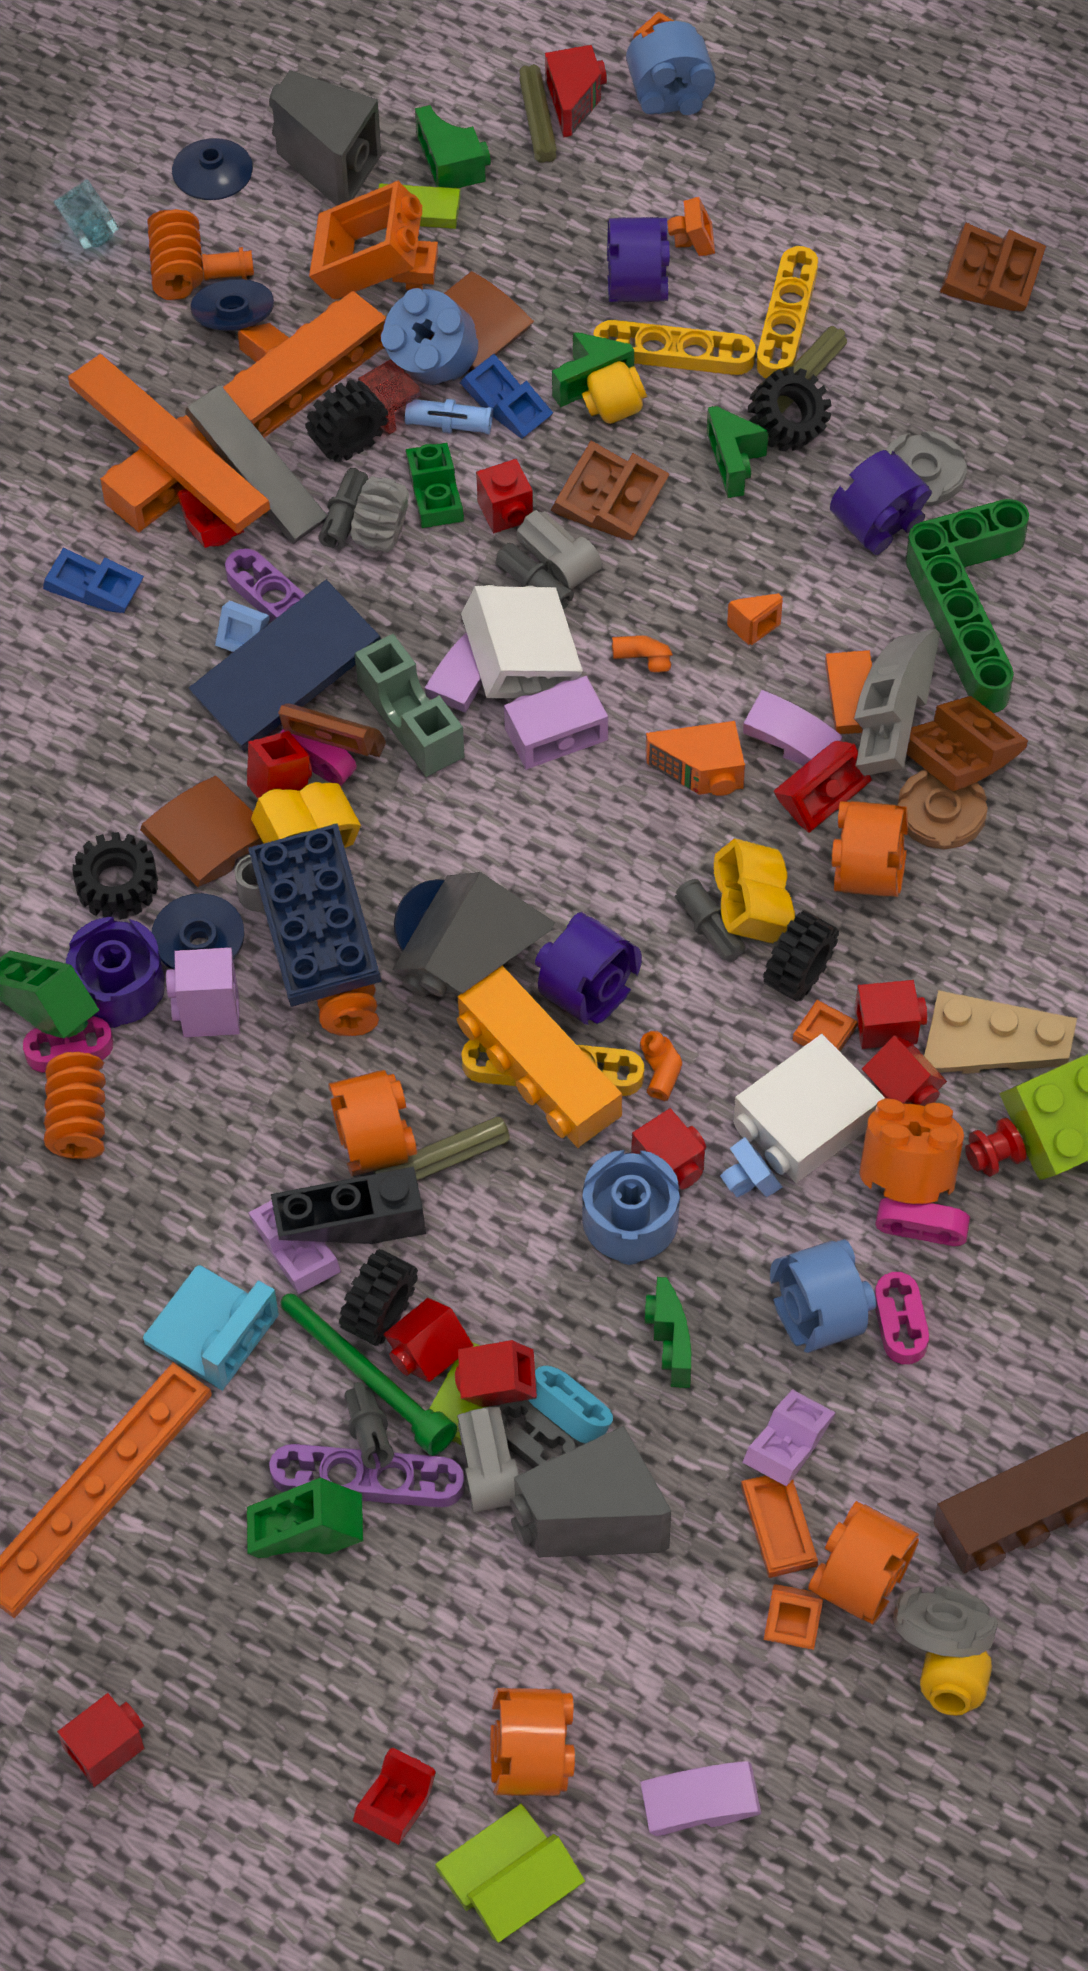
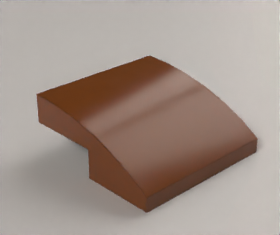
M965 222L959 232L940 292L954 298L1010 311H1024L1028 305L1046 246L1010 229L1002 239Z
M473 271L444 293L471 316L475 324L478 352L468 370L469 372L474 370L492 354L497 355L527 331L534 322L504 292Z
M591 440L550 511L618 538L633 540L670 474L632 453L627 461Z
M967 696L937 705L934 721L911 727L906 754L954 792L986 778L1005 766L1027 748L1028 740L975 698Z
M291 703L281 705L278 712L284 732L290 731L291 734L365 756L373 755L379 758L386 745L382 733L373 727Z
M213 776L175 797L143 822L140 829L197 887L225 876L233 870L236 859L249 854L248 848L264 844L251 820L253 811L217 776Z

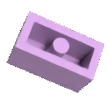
M587 676L573 681H562L551 689L534 695L520 696L513 702L504 705L505 730L525 770L608 740V715Z
M232 948L175 951V969L166 970V985L168 998H171L172 1021H181L183 1037L240 1034L239 992Z

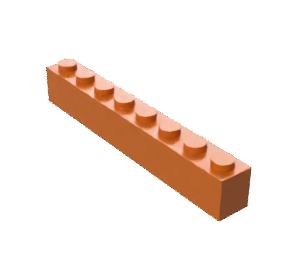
M352 291L341 300L330 304L326 311L313 321L302 325L294 335L282 344L271 348L263 358L247 370L240 371L223 388L265 438L384 348L381 342V334L386 316ZM187 415L177 418L183 426L220 457ZM140 447L137 452L122 463L112 466L100 478L105 504L137 532L142 531L179 503L177 494L180 490L185 489L182 484Z

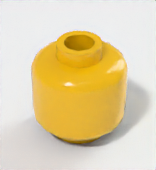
M621 361L589 374L587 377L589 390L582 393L591 417L600 414L602 420L608 424H613L640 412L643 407L642 399L648 397L635 366L628 368Z
M987 1651L980 1655L963 1658L941 1656L926 1652L920 1677L921 1692L933 1708L941 1713L957 1716L970 1712L981 1706L986 1698L992 1672L991 1657Z

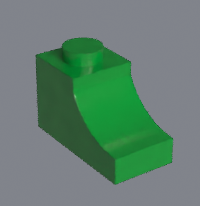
M431 105L415 108L416 136L436 186L442 188H462L486 182L485 166L491 165L490 153L486 142H479L474 127L461 128L445 122L433 111Z
M321 1477L247 1507V1554L257 1558H267L292 1552H317L326 1555L363 1541L362 1493Z

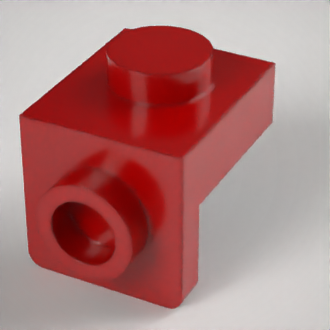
M186 488L178 492L177 496L187 528L204 548L224 545L231 541L232 537L244 533L243 529L237 534Z
M390 1748L384 1757L380 1775L357 1805L353 1822L399 1845L428 1803L436 1774L435 1769L417 1758L411 1757L395 1748Z

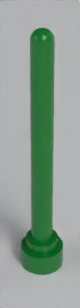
M288 1293L282 1297L280 1302L281 1308L412 1425L411 1432L415 1435L414 1441L424 1451L434 1456L449 1446L457 1433V1425L441 1411L434 1412L431 1409L425 1411L298 1296Z

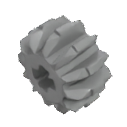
M372 476L362 486L360 496H358L351 523V537L356 544L375 552L379 550L388 553L394 548L399 534L402 532L406 511L409 506V493L405 485L396 483V480L386 477L378 478Z

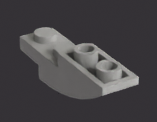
M936 628L895 638L879 654L871 667L854 717L855 721L863 729L856 767L864 776L904 768L915 707L927 705L940 633Z

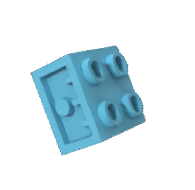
M198 1265L144 1334V1343L223 1391L279 1316L275 1289L258 1280L251 1291L247 1293L205 1267Z

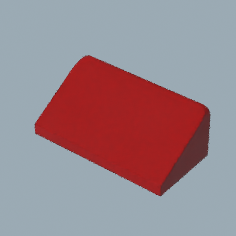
M834 741L773 792L778 801L796 822L810 833L839 809L841 801L847 802L869 784L872 778L870 775L864 776L856 767L858 750L855 744Z

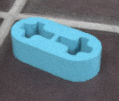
M541 1366L535 1370L537 1398L528 1400L535 1408L579 1442L586 1444L607 1433L613 1421V1415L604 1403L558 1368Z

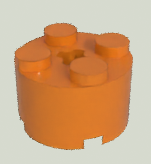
M841 801L838 812V828H842L841 839H834L832 848V867H836L834 891L898 897V893L902 889L907 850H904V835H908L907 806Z
M380 1070L328 1084V1089L334 1097L330 1098L339 1139L341 1146L343 1145L345 1149L347 1148L350 1159L347 1166L352 1177L408 1163V1156L417 1154L412 1129L410 1126L407 1127L405 1119H400L398 1110L406 1108V1102L399 1080L396 1081L394 1074L387 1075L385 1070Z
M882 1099L878 1101L876 1110L871 1113L867 1122L859 1175L863 1183L871 1189L872 1182L885 1188L884 1197L910 1204L936 1202L939 1199V1193L946 1190L948 1195H950L955 1188L964 1139L962 1127L952 1118L953 1110L942 1103H929L926 1106L903 1104L895 1099Z
M856 1501L848 1512L844 1523L838 1522L825 1546V1549L831 1552L826 1564L822 1562L818 1566L808 1589L828 1602L874 1625L889 1603L883 1596L887 1598L896 1583L900 1584L918 1546V1536L920 1534L870 1506Z
M496 1688L492 1709L500 1710V1720H496L495 1725H491L490 1730L491 1781L496 1783L493 1791L494 1795L559 1796L560 1792H566L568 1777L574 1776L575 1769L574 1745L565 1744L567 1725H572L574 1703L572 1693H562L560 1689Z

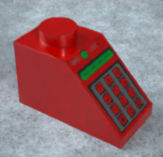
M592 45L545 53V81L563 138L572 136L601 101V85L607 84L603 60L597 61Z

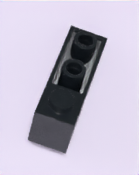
M414 1166L271 1194L279 1240L375 1244L426 1234L423 1207Z

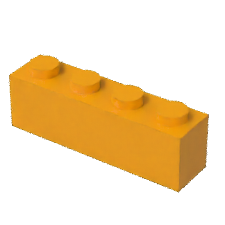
M503 965L463 994L457 996L459 1010L457 1023L462 1032L470 1040L478 1039L487 1049V1056L493 1066L499 1072L504 1073L507 1071L516 1081V1087L524 1100L530 1105L536 1103L546 1113L549 1126L560 1138L567 1136L579 1148L622 1117V1093Z

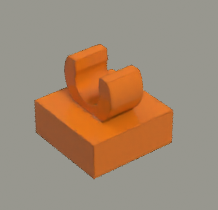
M700 197L683 201L685 216H675L667 221L668 233L670 236L675 237V247H691L693 245L698 256L715 254L712 221Z
M418 241L414 269L392 277V282L406 283V290L414 288L423 290V284L434 285L438 259V242Z

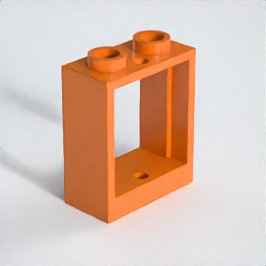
M398 180L319 213L309 277L332 299H340L352 291H360L414 269L422 216V204L414 194H411ZM387 228L384 242L353 254L355 240Z

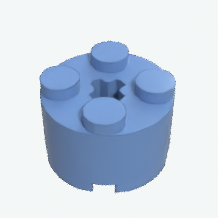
M668 21L654 25V32L644 38L641 33L636 36L627 49L626 61L637 99L641 104L643 112L646 114H661L680 111L683 115H692L701 110L703 106L702 101L708 97L714 87L715 73L702 35L700 36L697 33L696 28L686 22Z
M414 288L407 291L404 297L399 299L389 311L381 334V342L393 362L416 380L428 385H439L441 382L450 379L454 381L463 376L473 364L478 352V339L476 338L475 324L471 316L449 296L431 289L422 290Z
M625 1150L614 1151L597 1160L586 1175L582 1193V1223L585 1234L591 1244L602 1254L627 1265L647 1260L665 1250L674 1239L679 1224L680 1192L675 1172L662 1158L646 1151H641L640 1154L625 1153Z
M847 1240L828 1241L777 1258L772 1262L770 1281L771 1284L779 1282L782 1295L774 1298L776 1311L791 1341L796 1346L806 1344L804 1352L809 1353L862 1335L866 1331L868 1311L876 1308V1298L871 1285L867 1281H861L855 1267L854 1251Z

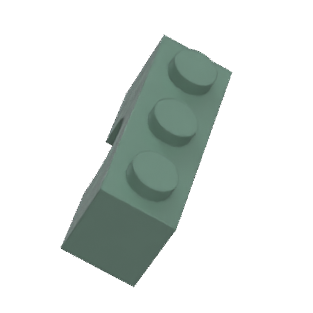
M394 634L355 652L357 684L426 777L465 757L463 726L440 695L431 700L427 698L418 680L416 663Z

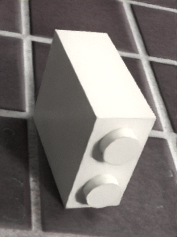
M494 585L474 587L461 615L486 698H518L523 695H534L551 689L562 681L579 679L583 670L556 587H504Z
M820 1034L735 1097L733 1122L743 1138L745 1137L749 1142L755 1140L764 1149L766 1160L778 1174L783 1175L786 1172L795 1183H798L866 1132L869 1116L876 1110L877 1102L885 1099V1097L823 1034Z

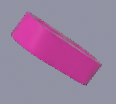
M292 734L310 756L312 772L326 781L342 786L356 770V762L347 750Z
M92 1016L87 1020L88 1025L83 1031L69 1038L56 1037L34 1028L26 1034L23 1040L25 1059L32 1069L39 1072H45V1068L51 1059L66 1052L89 1053L104 1060L113 1049V1036L109 1024L102 1018ZM95 1033L97 1045L88 1046L86 1034ZM49 1042L51 1047L50 1055L41 1056L39 1051L41 1043Z
M886 1197L879 1202L875 1225L877 1229L886 1234L949 1246H961L967 1241L970 1216L960 1209L934 1203L910 1204L894 1201Z
M890 1272L878 1280L874 1293L876 1298L875 1310L886 1354L893 1361L900 1364H913L924 1357L929 1343V1330L921 1295L916 1281L910 1275L903 1272ZM890 1288H898L899 1293L905 1295L903 1311L897 1312L894 1299L887 1297L889 1296ZM906 1324L909 1337L916 1339L911 1349H905L903 1342L897 1341L900 1325Z

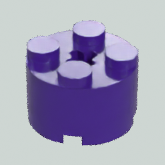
M609 218L607 228L609 302L668 301L666 266H669L670 248L669 241H667V218Z
M887 450L875 453L858 465L849 474L854 482L846 491L839 486L830 503V511L865 548L869 549L874 555H878L893 541L892 535L901 529L906 533H910L914 525L923 522L925 514L921 510L930 498L932 491L894 451L890 454Z
M579 912L572 917L567 928L554 943H546L538 952L535 959V965L540 968L538 990L543 997L583 1024L589 1025L588 1020L596 1024L601 1023L630 993L631 989L625 986V983L631 972L638 976L642 963L641 951L639 947L600 921Z
M103 917L89 922L73 935L69 943L70 949L67 954L66 964L72 965L99 1008V1011L93 1016L105 1020L110 1028H116L145 1017L157 1006L164 995V974L157 941L147 927L129 919L130 923L115 921L114 917Z

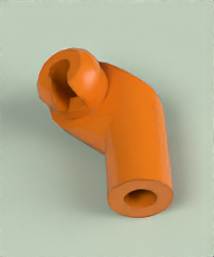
M645 635L612 637L613 659L648 657V670L650 672H668L671 669L670 656H673L668 645Z
M649 1031L640 1040V1049L654 1071L647 1088V1093L650 1097L667 1101L682 1069V1059L667 1037L658 1031Z

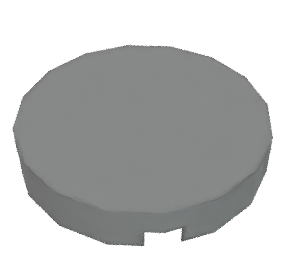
M921 431V435L911 437V433L901 435L888 445L886 450L890 454L894 451L929 486L932 494L925 505L933 506L946 502L960 492L966 480L967 464L964 460L962 449L949 437L933 431Z
M935 1586L933 1593H921L922 1587H914L899 1596L892 1620L896 1631L912 1645L941 1656L962 1658L980 1655L991 1648L995 1639L998 1622L996 1616L992 1618L989 1616L990 1608L981 1599L968 1592L948 1586Z

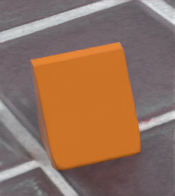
M271 323L251 326L238 331L240 350L255 362L263 358L271 348L279 346L289 338Z
M777 593L731 601L728 604L727 626L748 645H753L781 625L783 597Z
M774 1584L763 1640L814 1650L824 1599L812 1591Z

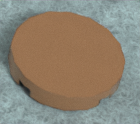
M925 769L911 776L900 790L898 806H907L908 835L926 847L944 850L961 847L975 839L985 826L988 808L984 789L978 782L953 792Z

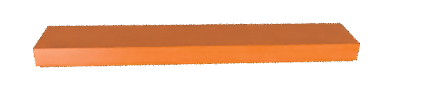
M101 353L68 376L71 388L237 534L270 510L269 500Z
M172 1362L0 1555L1 1609L13 1618L21 1612L212 1396L210 1388Z

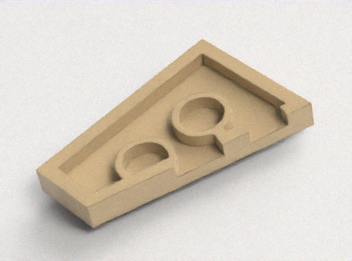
M938 990L924 1057L939 1073L962 1071V1074L980 1073L982 1069L1010 1068L1011 1070L1059 1067L1069 1062L1077 1018Z

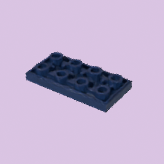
M326 579L188 688L192 696L245 753L248 751L249 741L264 738L282 724L278 714L281 705L286 703L301 707L306 705L356 665L355 652L381 640V637Z
M338 823L248 848L290 1006L293 1007L382 982Z

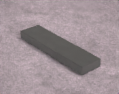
M218 385L187 406L185 414L220 457L269 500L270 510L266 513L292 544L326 521L328 515L221 385Z

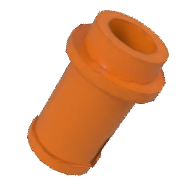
M239 247V252L202 254L205 281L240 276L246 280V276L254 275L252 250L243 251V247Z

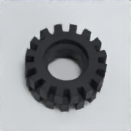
M786 367L783 371L779 369L759 384L749 398L753 402L748 405V413H755L749 421L756 425L759 424V426L767 430L769 437L767 445L771 448L779 443L780 451L786 452L789 448H792V451L798 450L810 443L827 427L825 423L830 420L831 413L826 410L832 405L830 399L823 400L822 396L828 391L824 385L817 389L814 384L819 379L814 374L809 379H806L807 370L800 368L794 373V367ZM779 396H787L798 405L802 415L799 423H793L782 415L777 403Z
M354 380L347 381L346 387L339 383L335 385L336 391L333 393L327 390L323 394L326 398L322 402L317 400L313 406L316 408V411H309L307 418L310 420L305 423L308 436L328 459H333L335 462H341L342 458L347 461L353 457L355 452L360 454L364 451L363 447L367 444L371 448L376 443L373 438L375 436L381 437L384 432L381 426L387 425L388 419L385 417L388 415V411L384 404L367 385L359 380L357 383Z
M111 832L112 840L105 841L102 834L96 836V846H93L90 841L83 845L85 854L77 852L75 856L76 865L73 864L72 872L77 896H79L80 903L84 908L89 906L90 913L95 916L102 910L103 917H112L113 912H118L119 919L121 920L128 918L126 910L132 909L134 914L137 915L142 912L141 903L147 906L153 901L152 893L156 894L158 890V876L153 853L151 850L148 851L145 842L140 840L136 844L135 836L127 834L125 840L122 841L119 832ZM112 866H125L133 872V877L125 884L119 886H105L98 881L101 872Z
M802 910L801 913L799 912L795 916L794 921L791 920L789 922L787 931L785 933L782 932L778 945L774 946L771 952L773 956L767 961V970L763 974V978H765L763 980L764 984L796 1002L802 1001L804 996H807L811 991L812 985L816 984L819 980L821 972L824 973L827 968V961L832 958L834 953L832 949L838 942V939H836L839 936L838 928L805 910Z
M380 1249L368 1257L367 1264L364 1263L359 1269L360 1274L358 1278L355 1277L351 1283L353 1287L345 1296L344 1300L347 1302L341 1307L340 1314L342 1316L339 1319L340 1328L374 1346L384 1343L386 1339L384 1333L401 1319L403 1310H406L409 1305L407 1301L414 1293L415 1287L413 1285L418 1279V1275H416L418 1269L416 1266Z

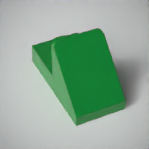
M579 332L573 333V358L575 361H568L559 368L552 370L553 398L561 408L583 398L582 393L589 390L587 377L592 372L619 361L624 362L628 368L633 367V347L628 343Z
M718 406L708 407L707 436L727 498L743 496L745 492V479L751 478L749 459L767 455L768 432L763 427Z

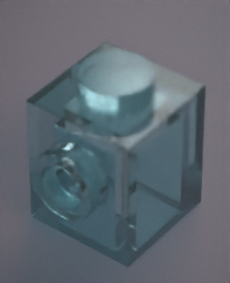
M88 179L53 201L84 250L104 245L112 238L113 233L119 229L110 211Z

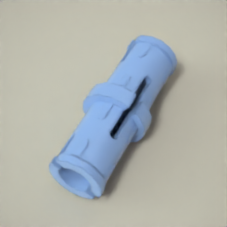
M409 397L405 410L406 425L415 424L442 428L443 433H452V429L490 435L493 421L492 407L484 408L456 404L455 399H446L444 403L417 400ZM432 413H437V414H446V415H453V416H462V417H467V419L452 418V417H447V416H436V415H431V414H432Z

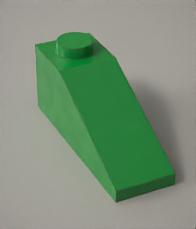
M11 950L0 957V1001L41 1032L60 1038L75 1036L87 1027V1020L99 1011V1008L72 965Z

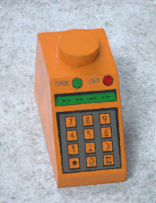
M735 721L646 733L645 757L647 764L699 795L712 793L716 796H724L737 789L744 788L745 763Z

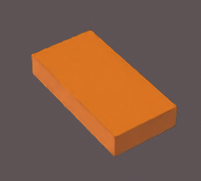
M870 650L826 653L825 665L835 731L839 734L862 733L863 729L855 721L854 717L865 680L872 667Z
M766 1475L741 1481L742 1492L768 1578L817 1567L818 1558L793 1479L787 1487Z

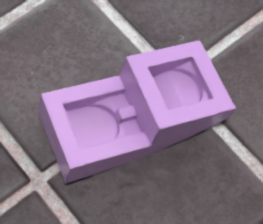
M467 632L446 654L425 686V693L428 698L433 699L440 695L446 705L465 713L482 685Z
M761 690L743 723V734L784 749L783 758L801 765L809 762L830 743L842 741V736L819 718L795 704L764 690Z
M272 1200L248 1212L258 1233L298 1295L341 1272L337 1258L325 1242L279 1240Z
M791 1390L774 1409L768 1426L748 1447L742 1463L787 1487L819 1443L836 1412Z
M748 1761L695 1768L640 1782L649 1832L654 1836L670 1834L705 1823L710 1827L722 1826L761 1814L752 1764Z

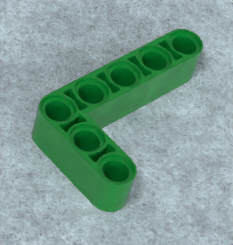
M1013 499L995 501L914 525L908 536L906 553L907 568L936 629L940 633V638L967 695L975 698L993 713L1003 710L1008 705L1014 672L964 567L1008 556L1023 548L1029 521V511L1023 503Z

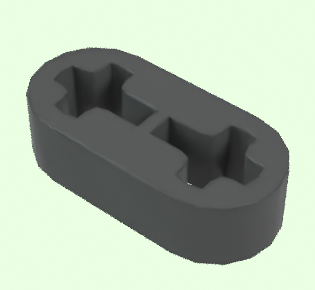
M524 1400L498 1405L501 1410L508 1448L532 1468L547 1462L544 1460V1448L538 1443L539 1440L552 1449L558 1445L563 1446L562 1454L576 1448L573 1438L529 1401ZM523 1414L525 1416V1427L531 1434H527L518 1426L508 1430L506 1416L510 1415L513 1418H517Z

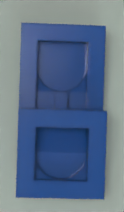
M492 354L459 382L481 407H492L493 417L521 439L553 414L552 410L526 380L520 385L495 354Z
M63 547L44 580L43 589L105 611L125 613L144 576L105 557L99 565Z

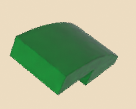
M448 443L425 444L421 447L405 449L421 527L427 528L464 522L463 506L456 485L455 468Z
M657 1277L656 1295L646 1294L645 1324H654V1341H663L662 1370H671V1387L690 1388L691 1343L687 1320L680 1300L667 1277Z

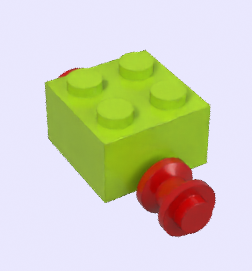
M1088 1054L999 1093L1011 1120L1006 1117L996 1122V1132L988 1136L980 1130L971 1132L969 1134V1144L965 1146L966 1156L973 1169L977 1172L983 1170L984 1174L989 1177L999 1172L1000 1161L1009 1158L1014 1164H1019L1026 1160V1154L1039 1180L1056 1176L1088 1161Z

